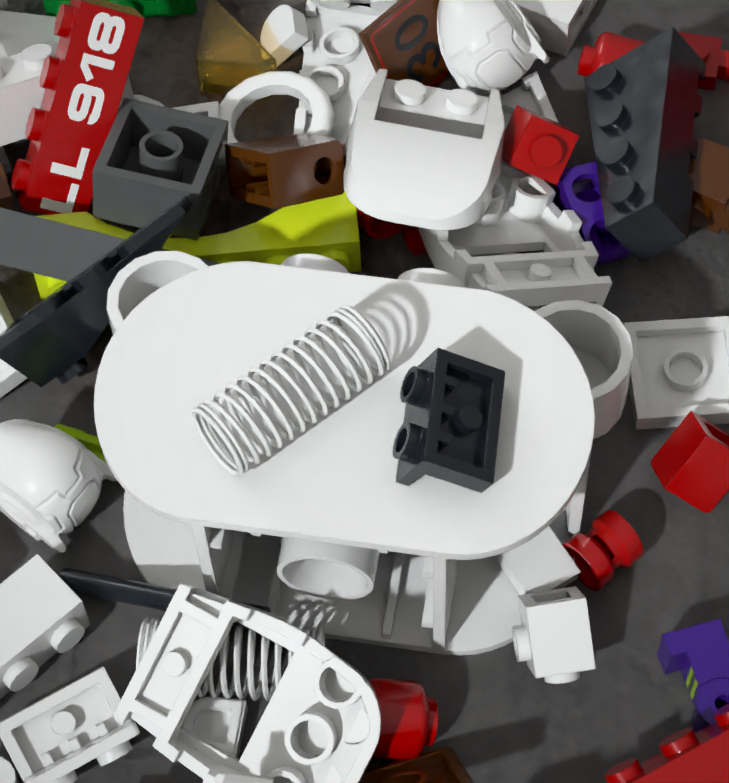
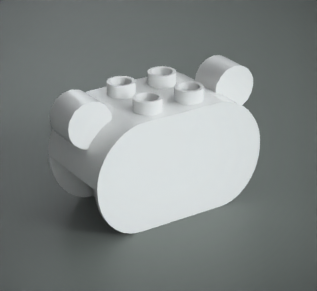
M155 251L135 258L122 268L108 289L107 313L113 336L103 354L97 373L94 392V417L99 443L105 460L115 478L125 489L123 513L126 537L133 560L146 583L177 589L179 584H188L235 601L266 606L270 608L271 613L278 615L302 632L306 626L310 629V632L314 626L317 629L322 627L325 638L443 655H475L495 650L513 642L512 626L521 625L517 597L520 594L497 562L498 555L530 541L548 526H550L561 544L565 543L575 534L580 533L593 439L606 434L621 418L627 397L634 354L631 336L617 316L601 305L578 299L554 301L533 311L520 302L502 294L488 290L466 288L465 284L456 276L433 268L411 269L402 273L398 279L350 274L339 262L317 254L293 255L285 259L282 265L237 261L208 266L200 258L180 251ZM341 305L351 306L359 311L371 323L382 339L390 358L389 370L382 376L373 375V382L371 384L362 382V390L360 392L350 390L351 396L348 400L339 398L340 403L337 408L328 406V414L326 416L316 413L317 422L315 424L305 421L306 427L304 432L293 429L294 438L287 440L282 437L283 445L281 448H275L270 445L271 455L268 457L259 453V464L255 465L248 462L249 470L243 473L241 477L230 474L214 458L199 436L192 420L193 408H197L205 399L213 401L214 394L217 391L225 393V387L228 383L236 385L237 378L240 375L248 377V371L251 367L259 368L260 362L263 359L271 360V355L274 351L282 352V347L286 343L293 344V340L297 335L304 336L308 328H316V323L319 320L327 321L329 313L334 312ZM346 323L349 332L361 350L371 361L377 364L367 344ZM323 325L320 330L328 334L327 325ZM333 330L338 344L349 356L357 371L365 378H368L366 370L352 358L341 342L337 332ZM311 333L309 338L317 342L315 333ZM322 338L328 354L337 363L346 379L354 386H357L352 373L343 364L335 349ZM300 341L298 346L306 351L304 341ZM311 346L319 365L327 373L334 386L345 394L341 381L333 373L324 357ZM437 348L505 371L494 483L482 493L425 474L410 486L396 482L398 459L393 457V444L396 434L403 424L406 403L401 402L400 399L401 386L408 370L412 366L420 365ZM289 349L287 354L295 359L293 349ZM300 354L310 376L323 394L334 402L329 388L322 381L315 368ZM277 357L276 363L284 367L282 357ZM290 364L300 386L312 402L323 410L316 393L309 386L306 379ZM266 365L264 371L273 376L271 366ZM279 372L293 400L311 418V414L301 396ZM254 373L253 379L263 386L260 375ZM243 381L242 388L252 395L248 382ZM268 381L274 396L282 408L300 426L294 411L286 399ZM231 389L230 395L240 402L237 391ZM257 390L270 415L288 434V430L275 408ZM220 397L219 404L229 411L226 400ZM246 398L261 426L277 442L263 416ZM235 407L241 421L243 422L249 433L256 440V442L265 450V447L260 437L258 436L252 425L243 416V414ZM224 416L228 426L236 435L240 444L253 457L248 445L246 444L240 433ZM218 434V436H219V438L221 439V441L223 442L224 446H225L226 449L230 452V450L228 449L227 445L225 444V442L223 441V439H222V438L220 437V435Z

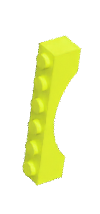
M346 192L337 196L282 207L255 223L226 233L199 237L198 241L188 238H169L162 248L170 251H180L221 264L251 261L282 265L285 259L293 255L317 254L339 262L348 272L361 271L357 210L347 198ZM86 211L36 216L127 239L134 234L94 218L93 215ZM33 273L41 299H45L67 283V281Z

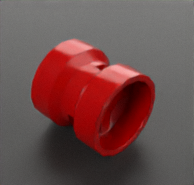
M607 510L594 519L591 530L586 534L577 533L562 544L572 559L575 557L574 562L581 571L578 579L594 591L602 589L612 581L614 571L620 566H631L644 554L642 542L635 530L621 515L612 510Z

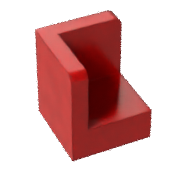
M690 411L650 462L664 489L704 513L711 512L729 490V434L693 411Z

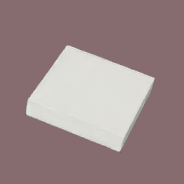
M729 316L628 322L623 324L631 336L634 354L629 388L635 430L678 427L690 411H693L712 424H729Z

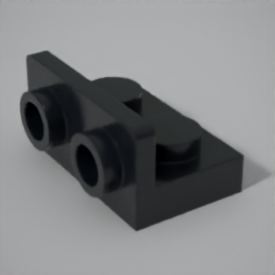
M441 348L433 351L420 365L412 366L408 370L400 391L401 402L406 403L404 421L396 434L393 444V457L398 459L397 483L410 486L425 474L480 493L494 483L505 371Z

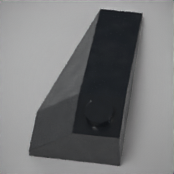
M184 196L13 321L0 334V359L41 388L56 377L61 384H64L84 370L89 364L83 357L95 345L110 323L107 313L108 289L115 276L135 258L160 251L193 205L189 198Z

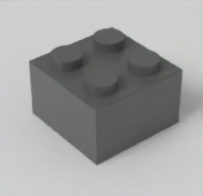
M124 98L92 170L93 217L142 228L184 196H187L193 205L172 235L198 241L226 169L224 144H227L228 121Z

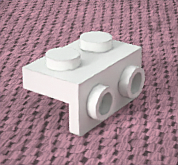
M103 666L0 721V738L24 783H74L79 779L74 771L75 769L95 758L100 766H104L133 749L129 740L141 732L136 723L131 719L122 723L113 716L121 699Z

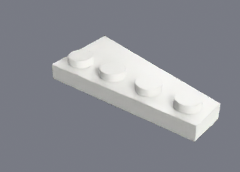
M307 0L306 14L309 40L302 45L304 52L303 65L299 74L313 79L328 93L335 113L332 138H338L341 144L347 143L358 99L376 75L359 33L385 11L350 4L345 9H328L320 6L319 2ZM299 99V105L296 108L293 135L305 134L311 126L312 109L301 99Z

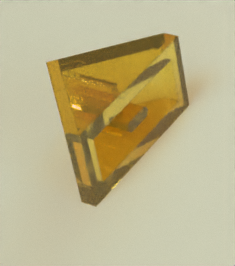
M211 0L206 3L196 56L200 92L227 94L231 89L249 77L268 71H277L276 59L217 0Z

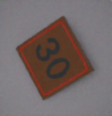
M398 0L359 33L376 73L380 68L387 69L386 79L397 81L410 79L430 87H437L451 75L441 54L438 42L437 9L440 0Z

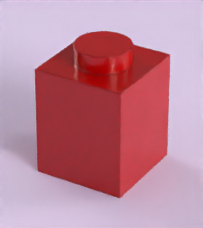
M516 105L504 132L502 160L510 166L557 185L580 135L561 123Z

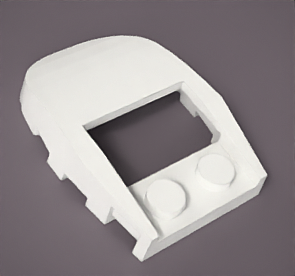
M380 68L358 99L343 155L346 156V166L343 173V182L347 198L362 212L377 219L432 230H455L478 222L485 215L492 200V189L495 183L500 182L505 122L499 90L491 88L490 97L476 95L465 89L447 90L425 86L418 81L410 79L400 81L386 79L388 70Z
M503 160L500 182L495 183L492 189L490 205L485 215L478 222L455 230H432L418 227L435 269L446 271L456 276L465 284L466 288L499 293L520 302L526 307L544 306L554 301L576 299L603 307L612 285L609 276L598 277L593 269L599 255L592 241L584 242L580 236L579 230L582 221L574 210H563L562 212L553 203L556 192L543 179L510 166ZM540 250H543V251H544V252H540V253H524V254H509V255H494V256L471 257V255H480V254H495V253H510V252H525V251H540Z
M179 584L113 714L122 723L132 718L156 737L153 744L155 749L172 762L179 761L201 777L203 779L202 783H215L216 775L220 772L271 779L273 783H359L377 748L381 732V711L377 696L370 682L360 671L278 615L188 584ZM236 621L294 652L240 759L180 728L233 623Z

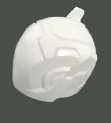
M514 0L439 1L437 9V34L440 51L446 66L460 89L469 90L480 96L490 95L491 88L503 90L519 80L530 69L536 59H540L543 63L550 61L549 56L540 44L541 38Z
M27 419L4 421L0 423V511L35 540H43L56 552L63 554L66 551V545L60 538L72 532L74 527L80 525L91 512L99 498L103 479L118 480L106 462L99 459L96 454L86 449L81 442L67 433L49 425Z

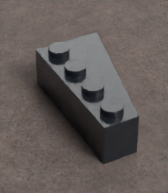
M674 27L611 63L602 65L595 72L584 78L605 228L641 263L688 239L694 181L688 174L692 159L697 158L698 141L693 136L694 118L701 116L703 99L697 93L698 81L705 79L706 63Z

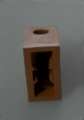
M305 133L224 144L230 198L277 209L341 195L345 192L343 173L346 166V156L343 154L346 143L341 144L338 138Z

